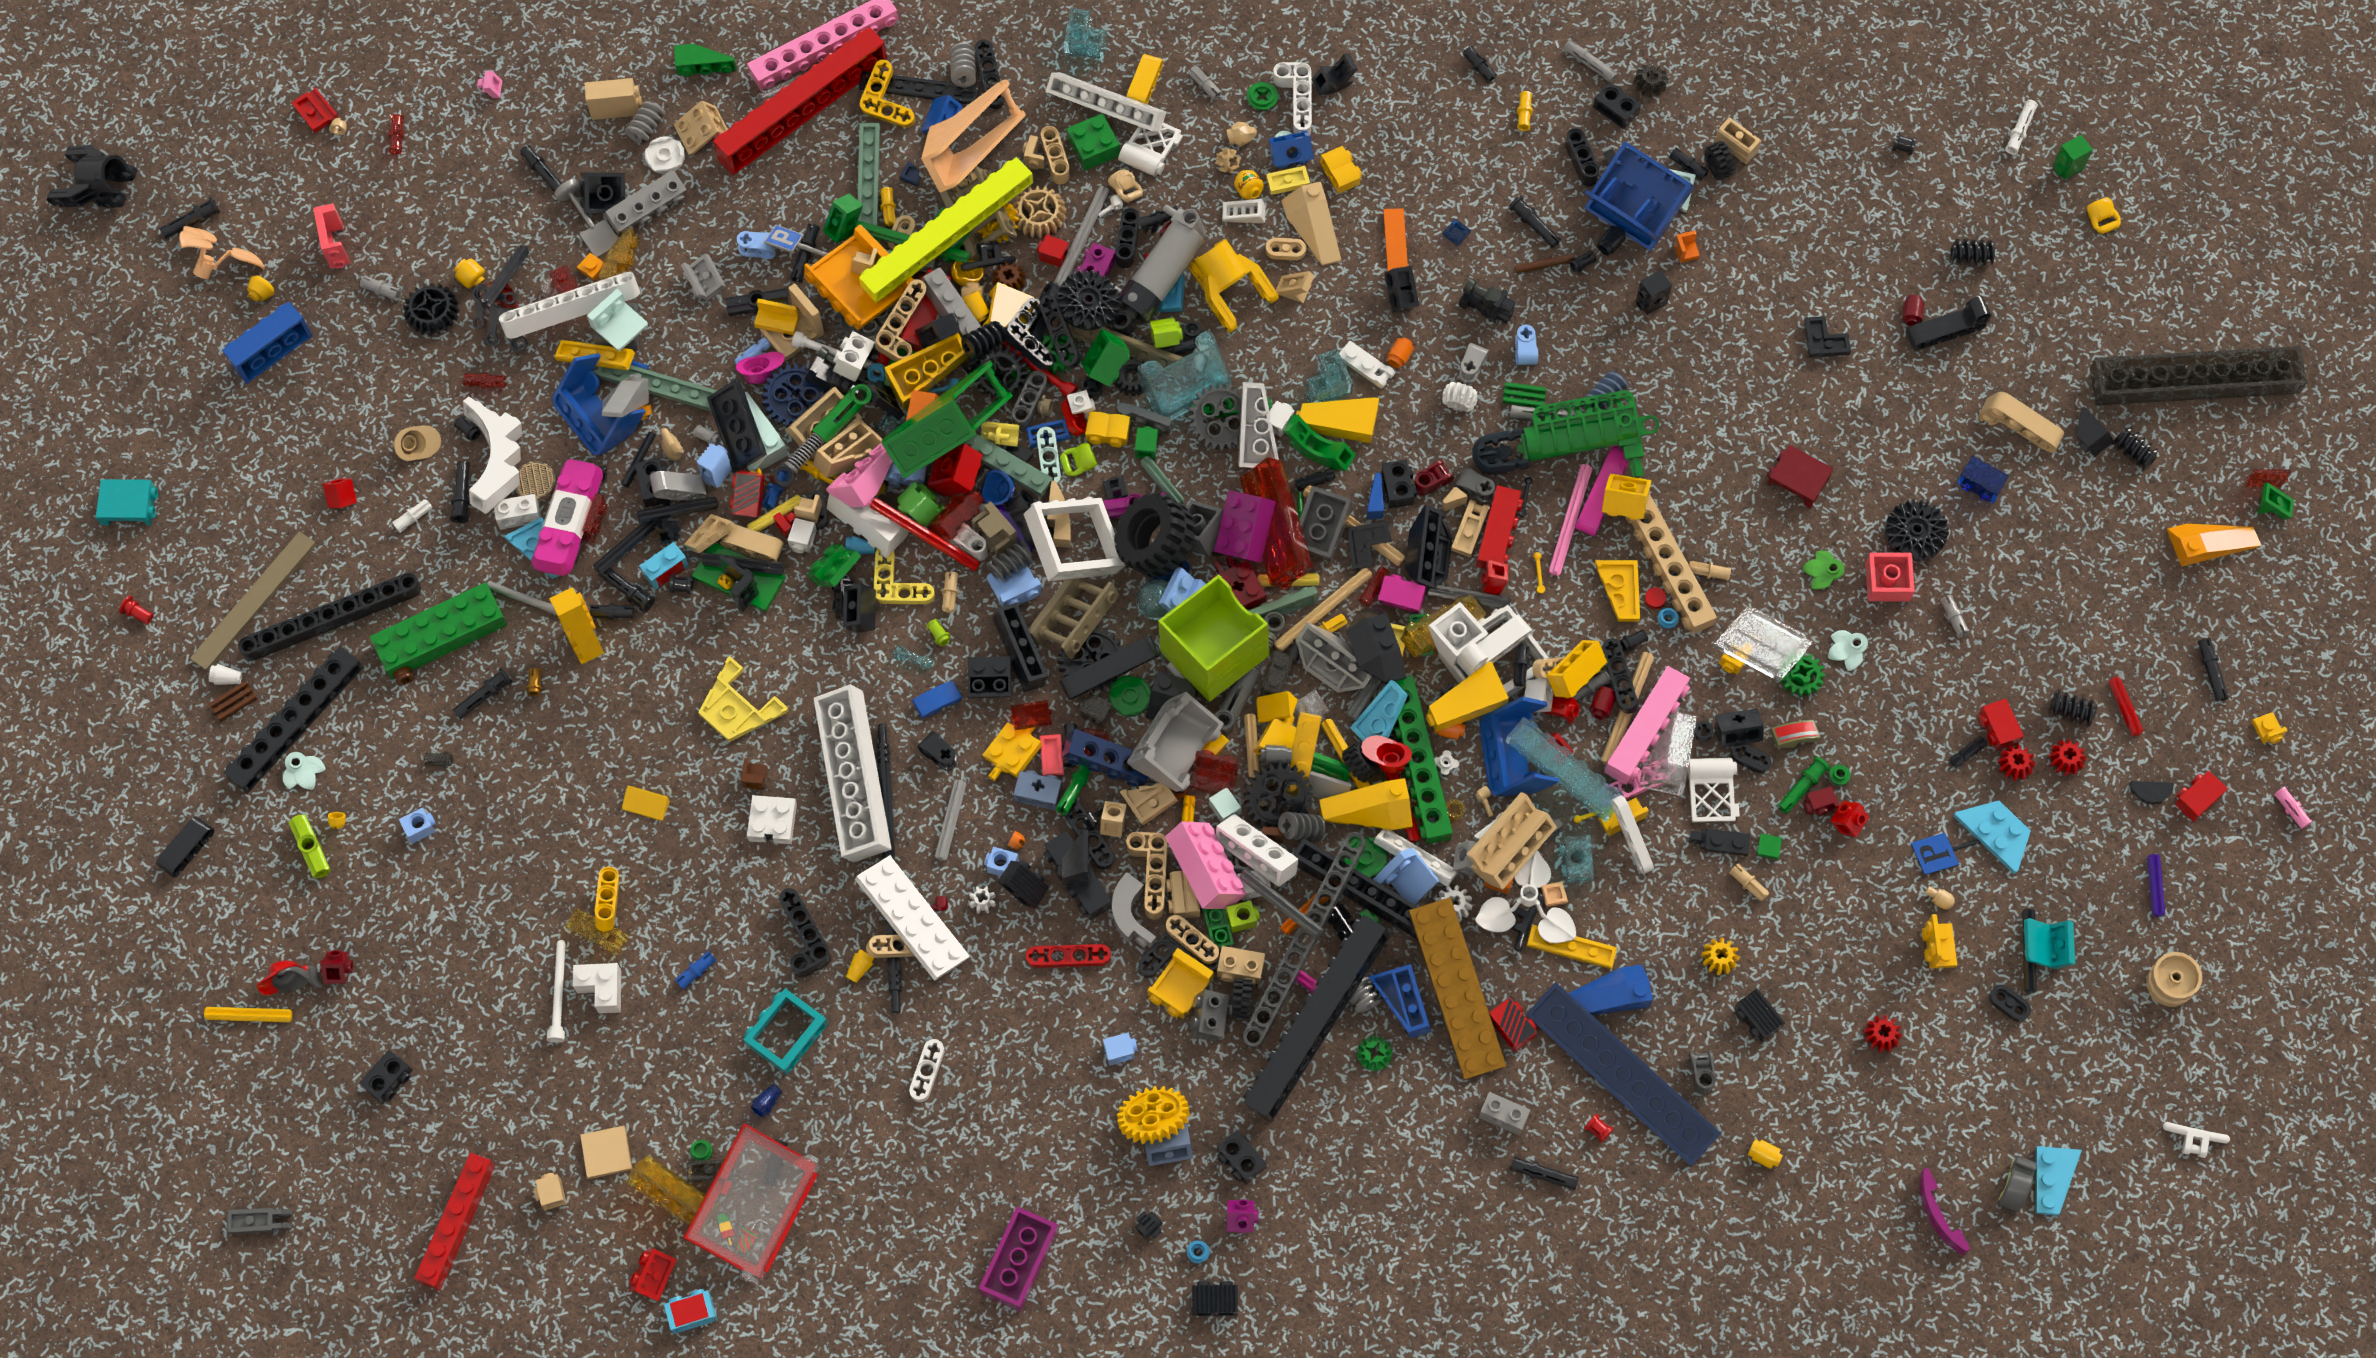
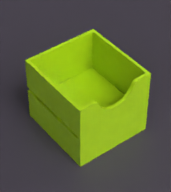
M1217 575L1158 620L1161 653L1209 702L1269 656L1268 623L1258 613L1253 614L1247 611L1235 597L1230 585L1220 575Z

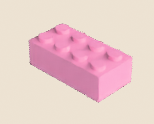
M1180 822L1165 836L1202 909H1226V907L1235 905L1247 895L1242 881L1235 873L1233 864L1226 856L1224 847L1217 839L1215 830L1210 823Z

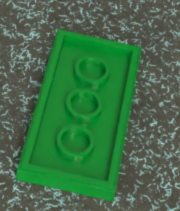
M716 543L709 546L705 552L747 558ZM700 561L692 575L694 580L732 597L731 588L725 589L717 582L718 578L724 574L722 567L703 565L702 561ZM751 571L757 583L759 594L750 605L767 612L784 583L786 575Z

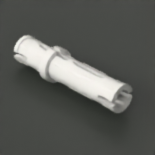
M2025 101L2017 124L2010 132L2011 138L2005 148L2007 153L2012 155L2018 153L2022 141L2026 138V131L2034 112L2038 107L2035 101Z

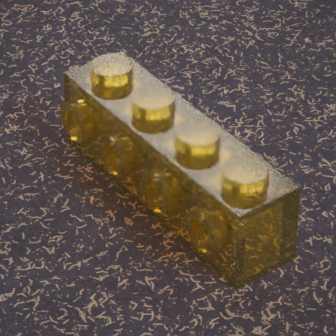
M1472 594L1465 598L1463 596L1459 597L1452 605H1444L1432 615L1429 613L1419 622H1411L1403 629L1404 633L1400 639L1414 658L1436 648L1428 626L1459 602L1477 621L1485 617L1486 612Z
M649 1155L633 1166L626 1182L688 1226L705 1197L703 1192ZM716 1201L700 1231L713 1220L719 1207Z

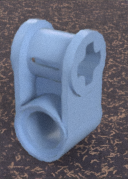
M743 231L737 236L738 251L742 256L772 259L775 255L776 247L764 244L765 239L769 235L768 232Z
M1522 325L1517 330L1515 337L1516 365L1538 364L1535 330L1530 325Z

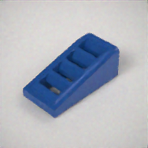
M1376 473L1374 476L1367 508V520L1383 519L1384 517L1380 473Z

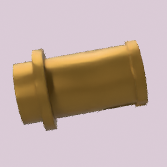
M530 668L528 670V685L525 690L529 696L536 697L543 691L541 687L542 670L534 668L533 673V669Z

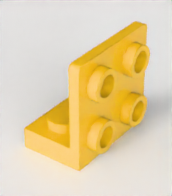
M1932 914L1924 928H1922V939L1927 944V949L1924 951L1925 961L1929 962L1930 969L1957 967L1952 923L1938 924L1937 914Z

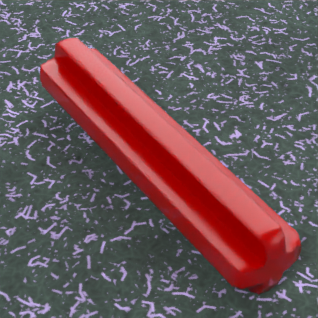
M2114 677L2110 679V688L2131 735L2134 737L2142 734L2143 728L2121 678Z

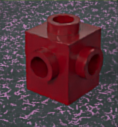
M332 950L327 952L324 959L320 961V973H322L323 984H345L349 974L353 972V960H350L349 952Z

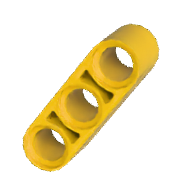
M1143 54L1126 97L1148 104L1154 90L1152 87H1155L1160 75L1159 71L1162 70L1163 59Z
M614 867L602 868L598 877L595 926L603 932L611 930L615 925L619 874Z

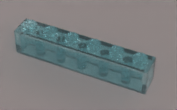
M1523 717L1507 736L1505 742L1547 776L1559 778V783L1557 784L1607 822L1615 813L1611 800L1620 795L1623 796V793L1617 787H1611L1607 784L1606 779L1602 775L1592 772L1586 762L1581 759L1577 760L1572 756V752L1567 747H1561L1557 744L1551 734L1542 732L1533 720H1527Z

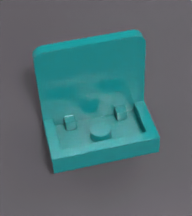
M2030 918L2024 920L2025 957L2028 962L2051 969L2075 965L2073 922L2067 920L2050 925Z

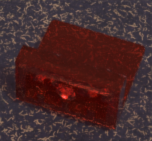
M1208 750L1196 751L1195 769L1190 788L1212 794H1217L1221 790L1228 788L1231 794H1233L1238 777V761L1228 755L1223 757L1214 755L1213 752Z

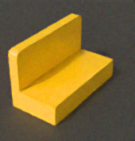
M758 299V312L754 322L755 328L794 336L800 319L797 307Z
M1637 798L1628 801L1636 823L1647 817L1648 808H1642ZM1613 809L1598 817L1608 836L1622 830Z

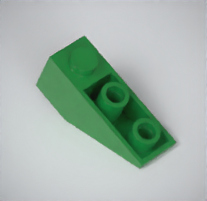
M696 44L674 45L675 67L678 76L689 77L692 74L709 75L713 72L730 73L737 70L735 58Z

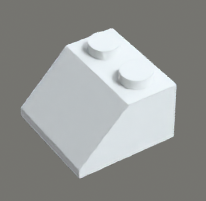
M1461 602L1428 626L1438 652L1452 667L1457 664L1458 656L1465 646L1471 642L1478 644L1488 635V632Z

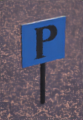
M1942 833L1912 842L1911 845L1924 875L1958 866L1959 862L1954 851L1979 844L1981 841L1977 839L1951 847L1946 834Z

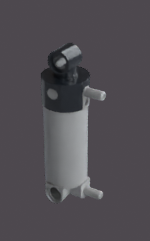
M1169 205L1163 207V212L1172 217L1170 219L1171 224L1124 287L1121 289L1115 285L1114 289H1118V306L1122 308L1116 312L1111 320L1116 332L1128 336L1133 333L1136 320L1148 324L1162 305L1165 297L1205 243L1206 229L1197 211L1194 209L1183 210L1180 208L1175 210ZM1127 320L1125 325L1119 326L1122 321Z

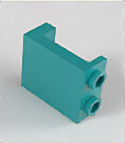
M101 479L96 519L101 525H110V521H144L146 525H151L152 519L156 516L154 500L158 498L157 487L154 486L151 480Z

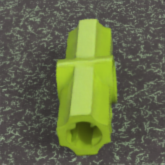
M306 814L293 817L288 823L312 877L316 879L327 876L331 869ZM314 843L311 849L305 850L308 844Z

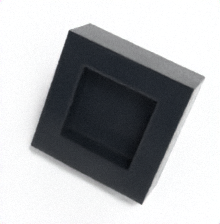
M1115 476L1103 481L1107 500L1126 498L1128 496L1123 476Z

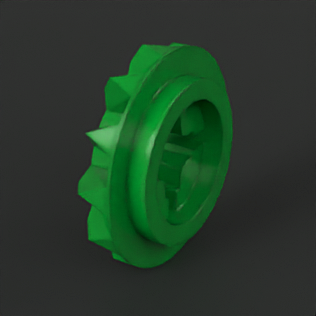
M1258 82L1248 89L1247 101L1250 107L1256 108L1257 111H1267L1269 108H1274V105L1278 102V91L1270 83ZM1259 95H1261V96L1266 95V100H1264V99L1258 100V99H1259Z
M1372 1035L1366 1039L1364 1038L1358 1045L1357 1058L1360 1064L1368 1070H1382L1388 1066L1392 1059V1049L1389 1042L1384 1040L1382 1036L1376 1037ZM1379 1045L1378 1053L1381 1055H1376L1371 1061V1052L1368 1050H1374Z

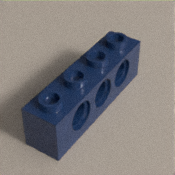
M1077 729L1072 730L1067 735L1061 758L1067 759L1068 763L1086 766L1092 772L1105 773L1111 779H1122L1127 781L1128 785L1134 787L1141 786L1148 780V776L1133 769L1130 765V771L1126 770L1123 766V763L1128 764L1127 761L1134 750ZM1084 748L1090 751L1091 756L1085 754ZM1104 755L1110 759V764L1105 762Z

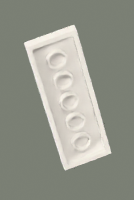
M891 856L857 875L855 881L934 981L969 958L968 953Z

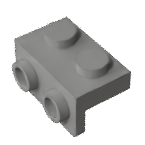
M703 254L690 265L687 263L681 264L684 270L683 276L692 285L691 290L697 298L708 301L726 288L708 254Z

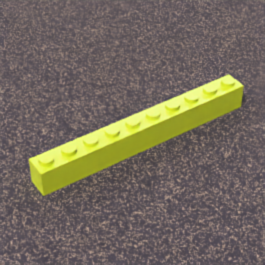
M1017 157L1012 161H1007L999 171L991 173L986 181L974 186L969 194L965 197H960L950 208L944 209L936 219L928 221L923 229L911 234L906 242L902 245H897L889 255L881 257L876 265L864 270L859 277L863 290L876 303L1029 187L1033 183L1032 172Z

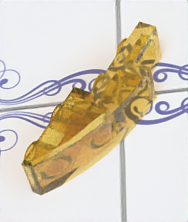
M629 227L609 250L600 269L599 281L622 274L623 272H629L630 266L634 265L635 255L633 250L638 247L639 241L634 228Z

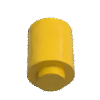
M978 290L962 298L978 323L988 318L987 314L990 311Z

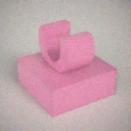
M492 70L485 71L484 79H478L477 87H483L482 92L488 93L492 98H500L502 80Z

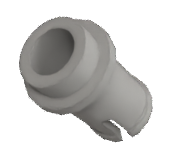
M698 425L694 430V437L708 442V445L712 443L717 446L721 441L718 431L713 432L702 425Z

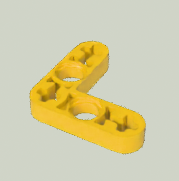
M879 60L873 68L861 97L860 108L868 116L901 127H911L915 123L913 111L883 99L893 75V68L889 61ZM884 66H886L888 72H887V71H884V72H883V75H882L883 80H882V79H880V76H881L880 68L883 69ZM874 83H879L882 85L880 91L874 92L871 90V86ZM871 101L874 107L870 106L867 109L865 103L869 104ZM885 107L893 109V113L890 116L882 114V110ZM907 114H909L910 120L906 119V121L903 122V119L900 116L905 117Z

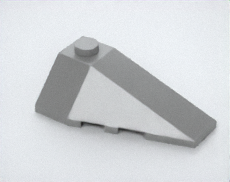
M633 374L622 380L603 399L602 416L623 417L649 403V378H642L641 375Z

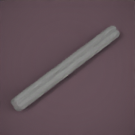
M1104 186L1098 188L1054 280V283L1059 287L1066 280L1067 276H1070L1109 194V189Z

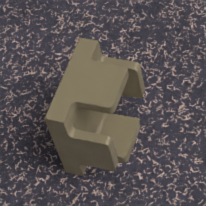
M990 501L984 506L985 510L971 521L975 531L981 528L985 533L982 537L986 540L988 550L992 554L995 553L999 558L1000 553L1005 554L1006 549H1012L1013 544H1018L1017 532Z

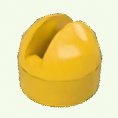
M332 812L328 814V824L332 829L344 827L346 822V815L344 813Z

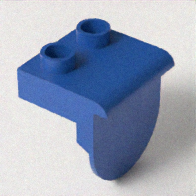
M1624 141L1591 192L1585 190L1584 194L1590 199L1584 208L1609 225L1621 227L1625 231L1626 236L1652 251L1695 187L1684 178Z

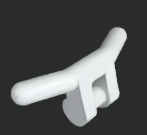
M2170 1122L2163 1124L2164 1130L2185 1135L2182 1146L2183 1154L2190 1155V1153L2198 1154V1157L2206 1158L2209 1141L2225 1144L2230 1141V1137L2225 1134L2204 1131ZM2193 1139L2200 1140V1145L2193 1144Z

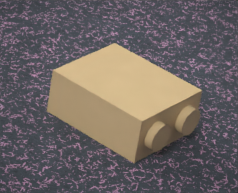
M633 78L585 83V97L592 120L634 116L637 114L638 109L641 108L642 97L640 96L639 86H635Z

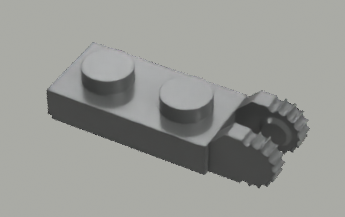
M1125 402L1117 405V414L1129 416L1130 420H1133L1139 426L1144 427L1147 425L1158 429V433L1164 434V432L1170 434L1172 431V420L1168 417L1135 405L1125 404Z
M273 1208L228 1210L227 1233L245 1234L291 1230L292 1224L274 1223V1216L289 1217L292 1216V1210Z

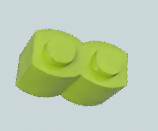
M1174 317L1149 321L1155 349L1180 345L1179 340H1183L1182 329L1179 321L1175 322Z

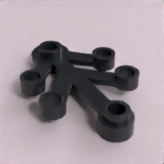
M478 284L472 290V298L477 303L475 318L472 321L473 327L476 329H483L486 326V320L483 318L485 307L483 308L480 303V292L482 290L486 292L489 288L485 284ZM514 292L500 293L496 300L505 301L507 304H515L518 297ZM510 294L514 297L512 302L508 301ZM493 303L490 308H487L490 311L488 333L485 336V342L488 345H496L499 341L496 332L497 323L500 324V315L513 310L497 307ZM478 319L482 321V325L480 327H478L476 324ZM491 335L495 338V341L493 343L489 342V337ZM524 336L510 339L512 350L518 352L524 351L527 348L528 341ZM519 339L523 342L521 347L517 345Z

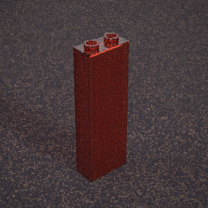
M1267 457L1243 475L1240 481L1244 494L1276 501L1262 558L1270 585L1285 589L1290 587L1297 579L1305 576L1313 568L1283 462Z

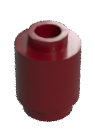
M1909 295L1903 303L1902 321L1907 326L1911 327L1923 321L1924 302L1921 296Z
M1600 687L1595 692L1589 708L1594 718L1599 720L1609 718L1616 700L1614 690L1608 687Z

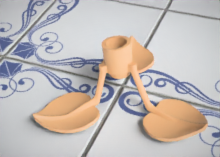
M184 226L183 231L179 235L181 248L195 247L201 249L193 271L200 278L209 279L212 269L217 270L218 266L229 255L238 260L257 265L264 270L262 261L255 254L240 248L228 250L214 263V259L211 256L205 255L206 250H212L213 245L211 243L215 244L217 238L206 230Z

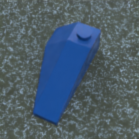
M1642 964L1620 967L1569 993L1592 1015L1647 1008L1651 1006L1653 1001L1649 979Z

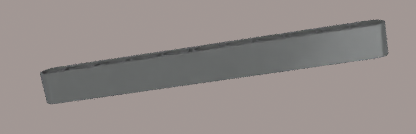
M1352 832L1347 835L1306 913V916L1309 918L1313 916L1320 917L1321 922L1319 926L1324 929L1365 850V840L1360 833ZM1353 839L1361 841L1360 847L1355 849L1351 848L1349 844ZM1344 858L1351 860V865L1347 868L1339 865L1340 861ZM1337 877L1341 879L1339 886L1332 887L1329 885L1332 878ZM1329 897L1331 903L1325 907L1319 904L1320 899ZM1299 926L1244 1032V1041L1252 1049H1258L1264 1044L1319 939L1313 937L1301 926ZM1304 935L1311 937L1308 945H1301L1299 939ZM1292 955H1299L1301 960L1298 964L1292 965L1289 963V958ZM1283 974H1288L1291 979L1289 983L1281 984L1279 983V977ZM1279 994L1280 1001L1276 1004H1271L1269 1002L1270 995ZM1262 1013L1270 1015V1020L1267 1023L1262 1024L1258 1021ZM1251 1033H1258L1260 1039L1256 1043H1250L1248 1041L1249 1035Z

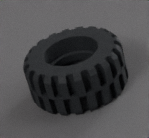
M1149 493L1143 495L1142 498L1135 499L1132 505H1128L1127 511L1119 518L1121 521L1116 526L1117 535L1114 536V541L1117 544L1115 548L1118 557L1125 565L1148 577H1161L1171 573L1172 569H1177L1180 566L1179 563L1187 558L1186 554L1188 551H1191V542L1195 537L1193 533L1195 525L1192 521L1191 513L1184 505L1164 494ZM1160 525L1156 539L1149 545L1152 533Z

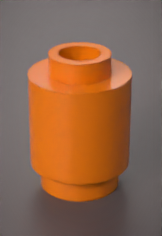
M1404 337L1402 339L1397 338L1387 355V363L1396 369H1401L1402 366H1405L1414 351L1413 343Z
M1460 723L1438 732L1434 729V733L1439 734L1440 737L1459 740V736L1464 737L1466 724Z

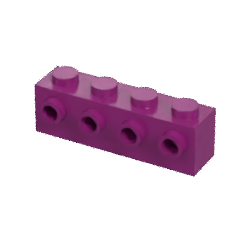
M1093 243L1091 248L1085 251L1084 263L1082 266H1078L1076 273L1079 270L1083 272L1084 269H1086V272L1094 270V273L1099 271V275L1102 277L1106 275L1107 279L1116 261L1115 250Z

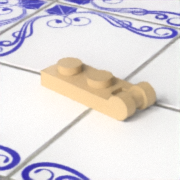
M1470 499L1451 551L1471 558L1490 506L1476 504V501ZM1473 511L1479 513L1480 516L1472 514Z

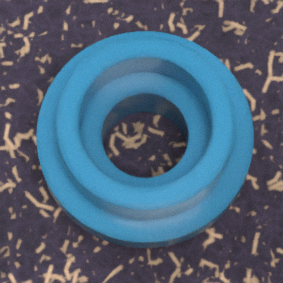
M881 363L871 364L867 369L868 379L873 383H876L878 380L883 382L885 380V366ZM874 370H879L881 375H875Z
M1665 608L1659 612L1657 620L1663 628L1671 629L1677 625L1679 616L1674 609ZM1669 616L1672 620L1670 622L1665 621L1664 617Z
M1193 1241L1187 1248L1189 1260L1197 1264L1205 1262L1209 1257V1247L1203 1241ZM1201 1249L1202 1255L1196 1256L1194 1250Z

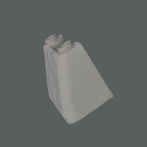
M1187 692L1181 693L1164 703L1132 752L1127 763L1133 769L1176 792L1184 791L1191 782L1189 780L1190 775L1187 772L1204 745L1211 740L1214 742L1221 735L1220 729L1224 723Z

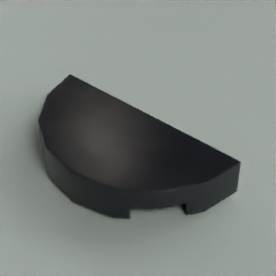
M2131 781L2129 783L2131 792L2141 799V802L2151 805L2160 804L2166 800L2174 787V783Z

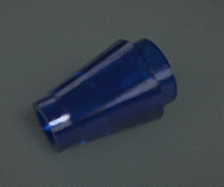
M774 1084L768 1087L752 1100L753 1104L750 1106L752 1111L762 1118L770 1115L782 1093L781 1089Z

